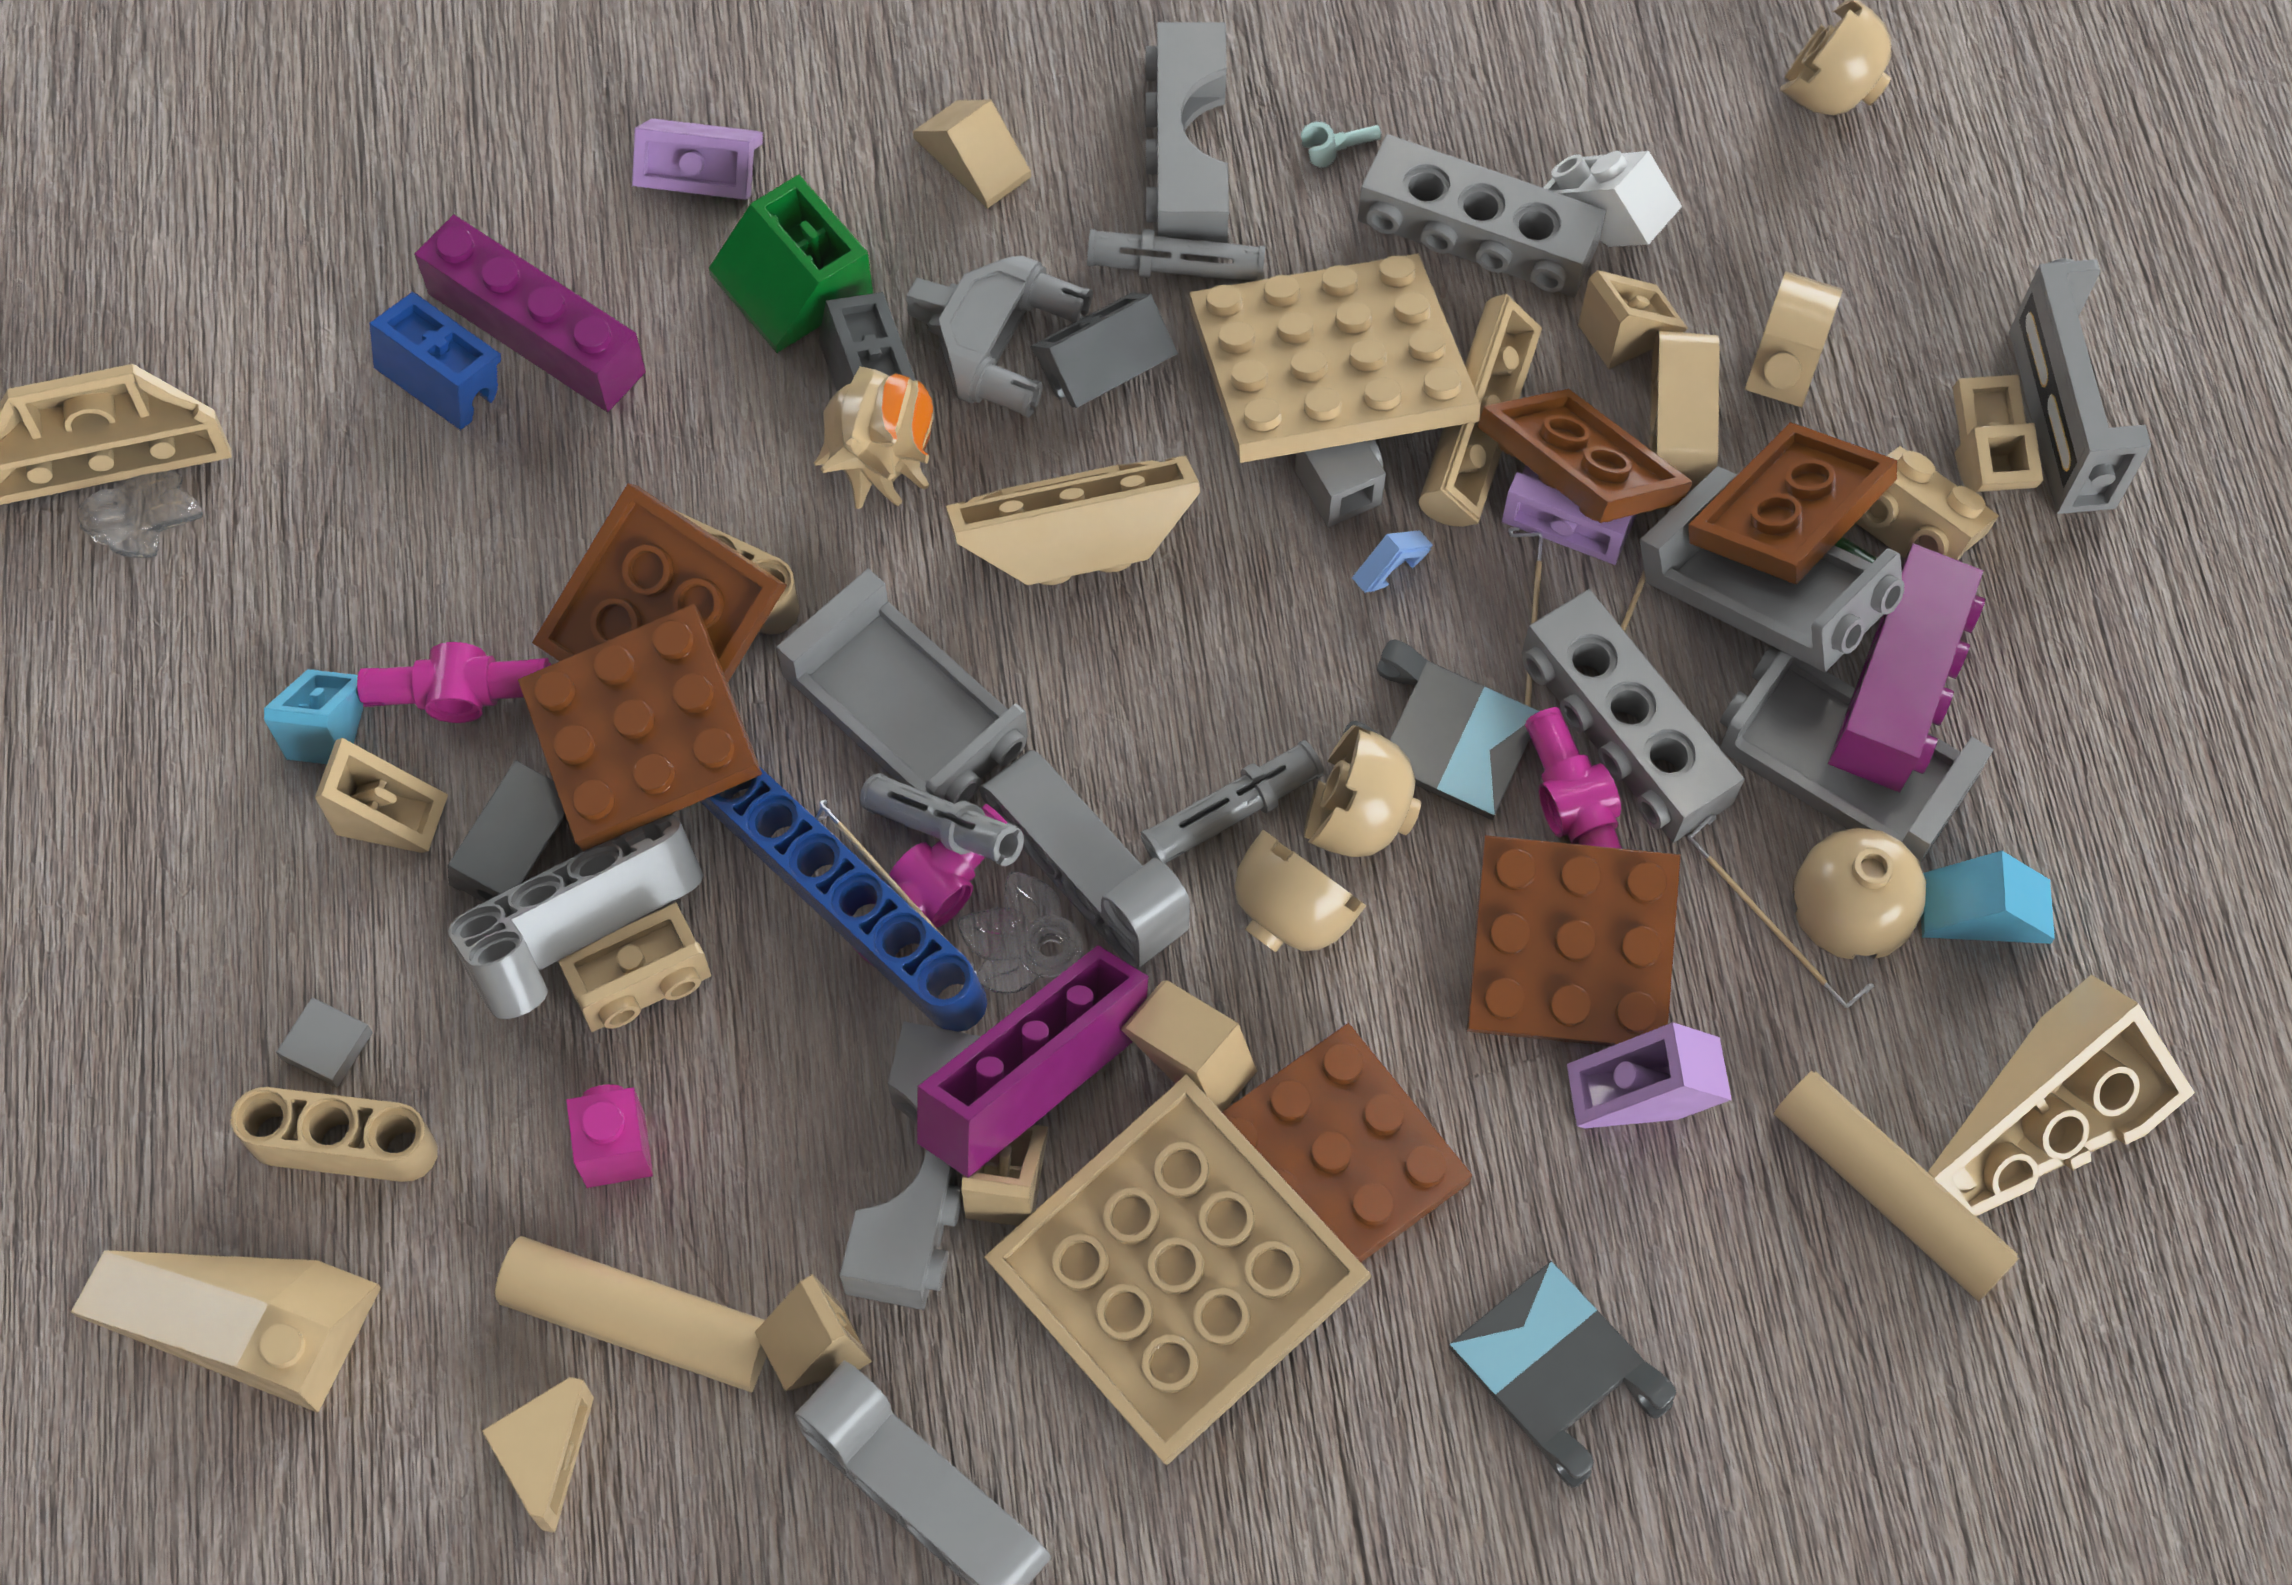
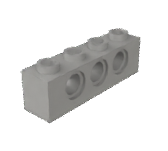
M1386 134L1361 186L1357 221L1370 225L1378 232L1396 234L1424 244L1432 251L1450 253L1478 263L1488 271L1503 272L1532 282L1542 290L1560 292L1575 298L1598 247L1606 210Z
M1590 589L1529 625L1521 653L1527 672L1537 684L1541 686L1547 685L1559 700L1562 714L1567 723L1578 733L1584 731L1598 749L1599 759L1608 769L1612 778L1617 781L1623 780L1636 796L1639 811L1650 826L1655 829L1661 828L1672 843H1675L1699 827L1710 815L1717 816L1734 804L1745 778ZM1580 665L1590 666L1596 669L1600 676H1585L1577 671L1575 667ZM1625 712L1631 714L1639 723H1622L1614 717L1613 713ZM1657 759L1666 760L1672 763L1678 772L1666 773L1660 771L1651 761Z

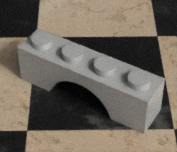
M1157 22V46H1146V81H1157V92H1146V127H1157V139H1146V174H1157V187H1146V222H1158V236L1208 240L1227 243L1228 163L1212 158L1200 151L1185 134L1187 127L1198 116L1210 109L1225 104L1227 70L1226 22Z
M903 1021L888 1080L892 1106L902 1111L917 1124V1086L981 1036ZM926 1150L919 1173L901 1194L878 1206L856 1210L840 1271V1279L845 1295L925 1310L929 1289L940 1291L945 1278L948 1251L939 1249L945 1225L955 1227L961 1210L963 1199L961 1186L955 1185L957 1170Z

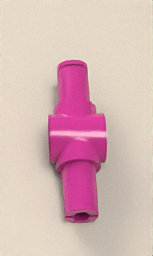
M446 642L432 647L429 652V659L416 660L414 665L410 667L360 668L357 678V690L359 699L364 707L416 704L417 708L426 710L429 716L439 721L466 723L479 719L483 713V706H494L499 699L524 698L518 679L548 667L551 663H549L548 658L496 662L493 656H486V653L475 645L463 642Z
M1559 707L1544 709L1530 716L1526 720L1525 728L1545 769L1541 775L1544 783L1539 785L1538 792L1543 814L1552 832L1559 838L1567 835L1571 844L1623 849L1615 832V829L1618 827L1616 818L1621 814V802L1617 787L1608 769L1601 763L1592 766L1587 755H1580Z
M985 804L983 807H981V809L985 813V816L1008 824L1007 821L988 804ZM941 840L933 847L926 842H922L908 850L896 862L889 876L937 928L949 922L965 906L973 892V885L970 882L976 876L974 869L986 857L973 852L958 854L946 849ZM856 950V952H857L864 960H866L870 965H872L864 956H862V955Z

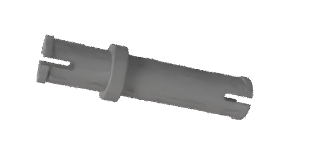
M1090 229L1087 252V266L1093 267V265L1139 270V276L1151 277L1152 271L1199 277L1258 281L1262 280L1265 246L1259 245V247L1208 240L1155 236V230L1143 229V235ZM1120 249L1168 252L1172 256L1164 258L1120 253ZM1181 255L1229 258L1233 262L1232 264L1184 260L1181 259Z
M1302 740L1297 746L1259 767L1254 763L1246 766L1241 770L1242 777L1205 798L1194 802L1189 807L1150 829L1141 831L1142 842L1151 858H1157L1166 864L1257 811L1261 810L1267 814L1278 807V799L1315 778L1319 779L1324 775L1322 763L1313 747L1306 740Z
M882 773L870 776L861 789V806L868 810L867 812L879 814L904 824L909 828L941 839L946 849L958 854L973 852L995 861L996 864L1008 866L1016 861L1023 849L1024 837L1021 829L1010 823L1005 824L985 816L981 807L967 801L954 804L923 790H918L890 779Z

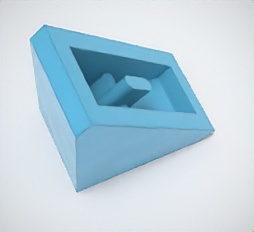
M307 669L264 708V721L286 760L327 764L337 739L344 738L354 744L364 707L358 696V675Z
M1998 851L1923 873L1926 879V898L1924 912L1921 916L1922 938L2051 944L2054 941L2050 879L2004 851Z

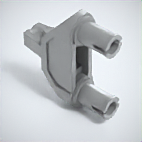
M1011 256L965 273L959 284L951 283L949 287L917 277L906 295V301L908 302L907 311L909 316L928 324V330L940 337L941 351L953 390L958 399L968 403H980L985 399L1029 418L1034 413V408L1030 407V404L1037 407L1043 389L1042 381L1027 378L996 364L1026 311H1031L1035 307L1075 323L1084 318L1080 313L1087 316L1093 298V291L1048 275L1046 267L1042 266V263L1025 256Z

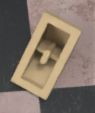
M956 100L913 131V138L987 209L1031 178V170L992 100Z
M1596 270L1589 277L1578 326L1608 369L1653 349L1657 331L1684 333L1688 329L1656 284Z
M344 738L335 741L315 795V799L335 835L419 853L429 851L448 794Z
M1168 980L1162 981L1121 1028L1175 1084L1187 1074L1221 1112L1229 1106L1257 1072L1239 1023Z
M1032 1125L969 1178L963 1175L961 1192L966 1219L1019 1226L1035 1211L1048 1126Z
M813 1274L800 1281L755 1331L785 1391L826 1380L843 1361L849 1362L857 1369H861L872 1362L841 1303Z
M569 1377L482 1430L529 1515L540 1529L554 1533L556 1531L594 1400L591 1391L584 1380Z

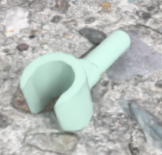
M1313 122L1306 125L1301 131L1302 145L1310 148L1308 150L1310 162L1319 168L1332 164L1339 150L1381 139V131L1378 125L1334 134L1333 129L1328 124Z

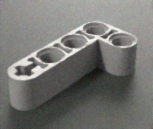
M1029 750L980 787V793L985 804L995 809L1008 824L1010 823L1021 829L1024 837V851L1126 963L1139 969L1188 931L1190 900L1184 886L1173 871L1157 858H1152L1142 866L1039 753Z
M667 815L590 848L468 910L451 923L448 933L474 988L492 1015L499 1019L516 1018L538 1007L547 996V986L539 970L686 895L701 883L704 875L680 819L674 815Z
M843 1361L795 1413L801 1433L808 1442L967 1585H1029L1052 1558L1045 1547L1031 1533L892 1412L890 1402L882 1391L849 1362Z

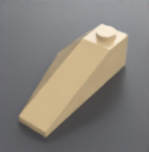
M2091 974L2040 1018L1929 1169L1928 1173L1975 1216H1978L2033 1190L2039 1177L2066 1165L2071 1170H2075L2091 1162L2090 1153L2116 1140L2127 1145L2147 1135L2195 1092L2139 1003Z
M104 1250L71 1313L76 1317L319 1413L381 1287L377 1283L318 1260Z

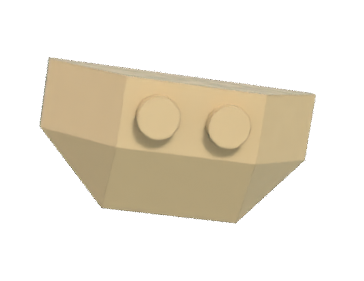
M134 364L7 389L0 401V505L232 458L230 445L214 409Z
M1179 456L1166 459L1165 462L1150 460L1120 464L999 489L973 497L967 503L964 501L947 505L946 510L958 545L1026 585L1037 583L1057 585L1066 582L1074 575L1098 570L1102 572H1118L1128 568L1131 563L1148 560L1200 494V485L1187 457Z

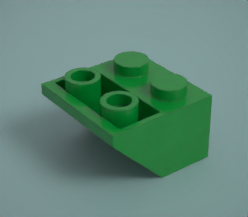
M800 174L748 206L708 268L710 276L776 353L821 326L827 300L873 293L868 251Z

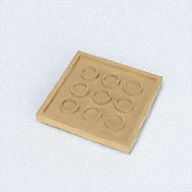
M1419 253L1406 256H1390L1382 260L1346 266L1336 265L1323 270L1293 275H1277L1269 279L1234 285H1218L1210 289L1189 292L1190 311L1240 463L1480 421V401Z
M1187 1074L984 1256L1166 1465L1174 1460L1372 1277L1364 1265Z

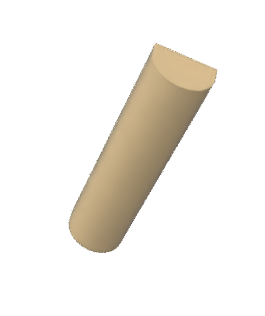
M1507 294L1495 296L1486 302L1465 362L1466 370L1480 401V416L1483 407L1486 405L1520 398L1542 331V327ZM1478 422L1444 427L1419 498L1421 510L1428 517L1439 523L1456 527L1479 523L1502 450H1500L1496 441L1477 427Z
M1810 1071L1775 1110L1774 1115L1978 1302L2019 1260L2018 1254L1816 1071Z
M524 1236L518 1237L511 1245L499 1271L495 1297L502 1306L751 1393L767 1358L755 1334L758 1327L765 1321L764 1319Z

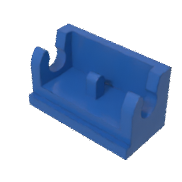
M415 292L408 294L369 323L373 367L459 430H462L472 422L474 414L472 403L478 392L488 402L491 403L494 400L498 390L497 365L501 362V354Z

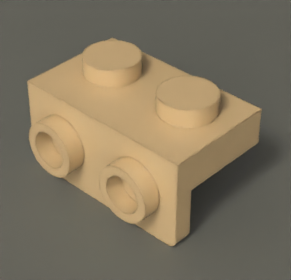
M1899 446L1887 455L1897 460V480L1861 516L1856 524L1892 550L1900 553L1904 558H1906L1914 543L1959 561L1965 551L1989 532L1999 515L1986 507L1984 499L1970 488L1955 485L1935 471L1934 464L1927 457L1915 451H1907Z
M677 902L632 922L558 961L591 1032L603 1027L613 1029L626 1025L640 1014L641 1009L664 998L667 1000L683 998L694 992L700 986L702 980L712 976L705 954L700 944L696 942Z

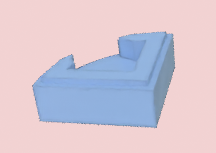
M1420 530L1386 534L1353 575L1352 579L1364 593L1382 589L1389 585L1385 579L1394 569L1405 561L1410 567H1415L1431 551L1430 548L1433 544Z

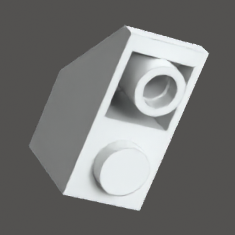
M1613 151L1599 156H1570L1553 169L1551 173L1552 179L1543 187L1605 209L1606 215L1599 241L1608 247L1648 245L1682 207L1649 151L1631 153Z

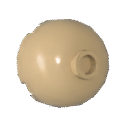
M1845 0L1833 11L1842 19L1835 26L1829 25L1825 28L1821 25L1800 51L1785 75V78L1790 82L1782 85L1780 91L1797 104L1812 112L1837 115L1848 112L1861 100L1870 106L1883 93L1891 80V77L1884 73L1892 53L1891 37L1884 22L1859 0Z
M1352 725L1343 734L1327 761L1335 765L1327 782L1324 783L1318 780L1306 816L1304 837L1310 839L1308 843L1329 852L1350 857L1371 856L1386 848L1397 833L1405 836L1409 834L1418 818L1421 801L1413 797L1416 782L1409 758L1400 747L1382 735Z
M1858 827L1834 832L1809 851L1793 881L1792 894L1794 893V900L1797 906L1795 915L1799 926L1817 946L1837 957L1854 959L1855 955L1870 956L1877 954L1875 958L1888 956L1908 941L1924 912L1926 879L1919 860L1902 841L1879 830Z
M1262 830L1252 843L1238 867L1235 882L1237 901L1245 913L1252 918L1245 930L1275 952L1279 950L1283 943L1301 951L1320 950L1336 942L1352 926L1366 907L1363 902L1352 896L1351 893L1297 853L1278 842L1275 837L1265 830Z

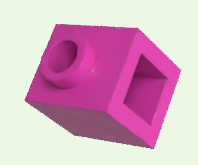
M614 1084L599 1085L587 1089L581 1097L566 1099L573 1160L586 1188L653 1176L645 1113L634 1087L623 1089L622 1086Z

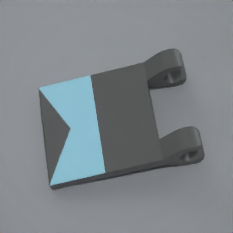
M1390 640L1381 654V659L1377 665V672L1381 677L1392 682L1415 686L1390 738V741L1398 745L1409 758L1415 776V785L1493 820L1530 739V735L1525 728L1526 720L1540 711L1428 661L1411 646L1402 641ZM1351 721L1343 732L1344 734L1352 725H1356L1377 733L1371 727L1358 721Z
M1552 1261L1449 1344V1349L1536 1444L1559 1477L1572 1488L1580 1486L1590 1477L1594 1460L1588 1450L1566 1432L1571 1425L1623 1382L1640 1407L1654 1419L1663 1416L1671 1409L1676 1395L1675 1386L1667 1377L1647 1363Z

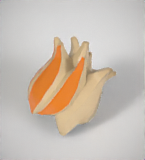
M859 366L851 384L845 385L836 392L828 402L823 412L824 444L814 464L815 466L823 465L821 467L823 473L839 470L845 472L853 488L856 509L863 507L872 484L895 506L901 505L902 499L893 486V482L901 474L924 490L929 487V483L920 468V462L928 463L929 454L924 450L930 439L933 425V404L928 390L920 381H912L910 377L899 374L889 376L876 369Z

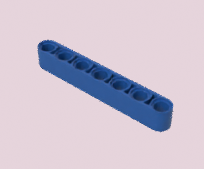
M761 767L762 775L700 801L934 1024L942 1029L961 1032L969 1030L979 1023L986 1011L987 998L967 958ZM744 789H748L747 792L739 798L731 799L737 792ZM790 826L786 833L779 837L771 838L780 828ZM833 865L822 876L811 877L822 866ZM876 904L866 915L853 917L862 906ZM919 944L915 952L909 956L895 957L899 950L906 945ZM955 984L964 985L961 991L954 997L939 999V995L947 987Z

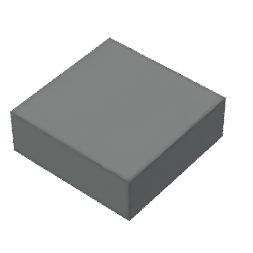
M312 997L276 1053L282 1061L338 1088L373 1032L368 1024Z

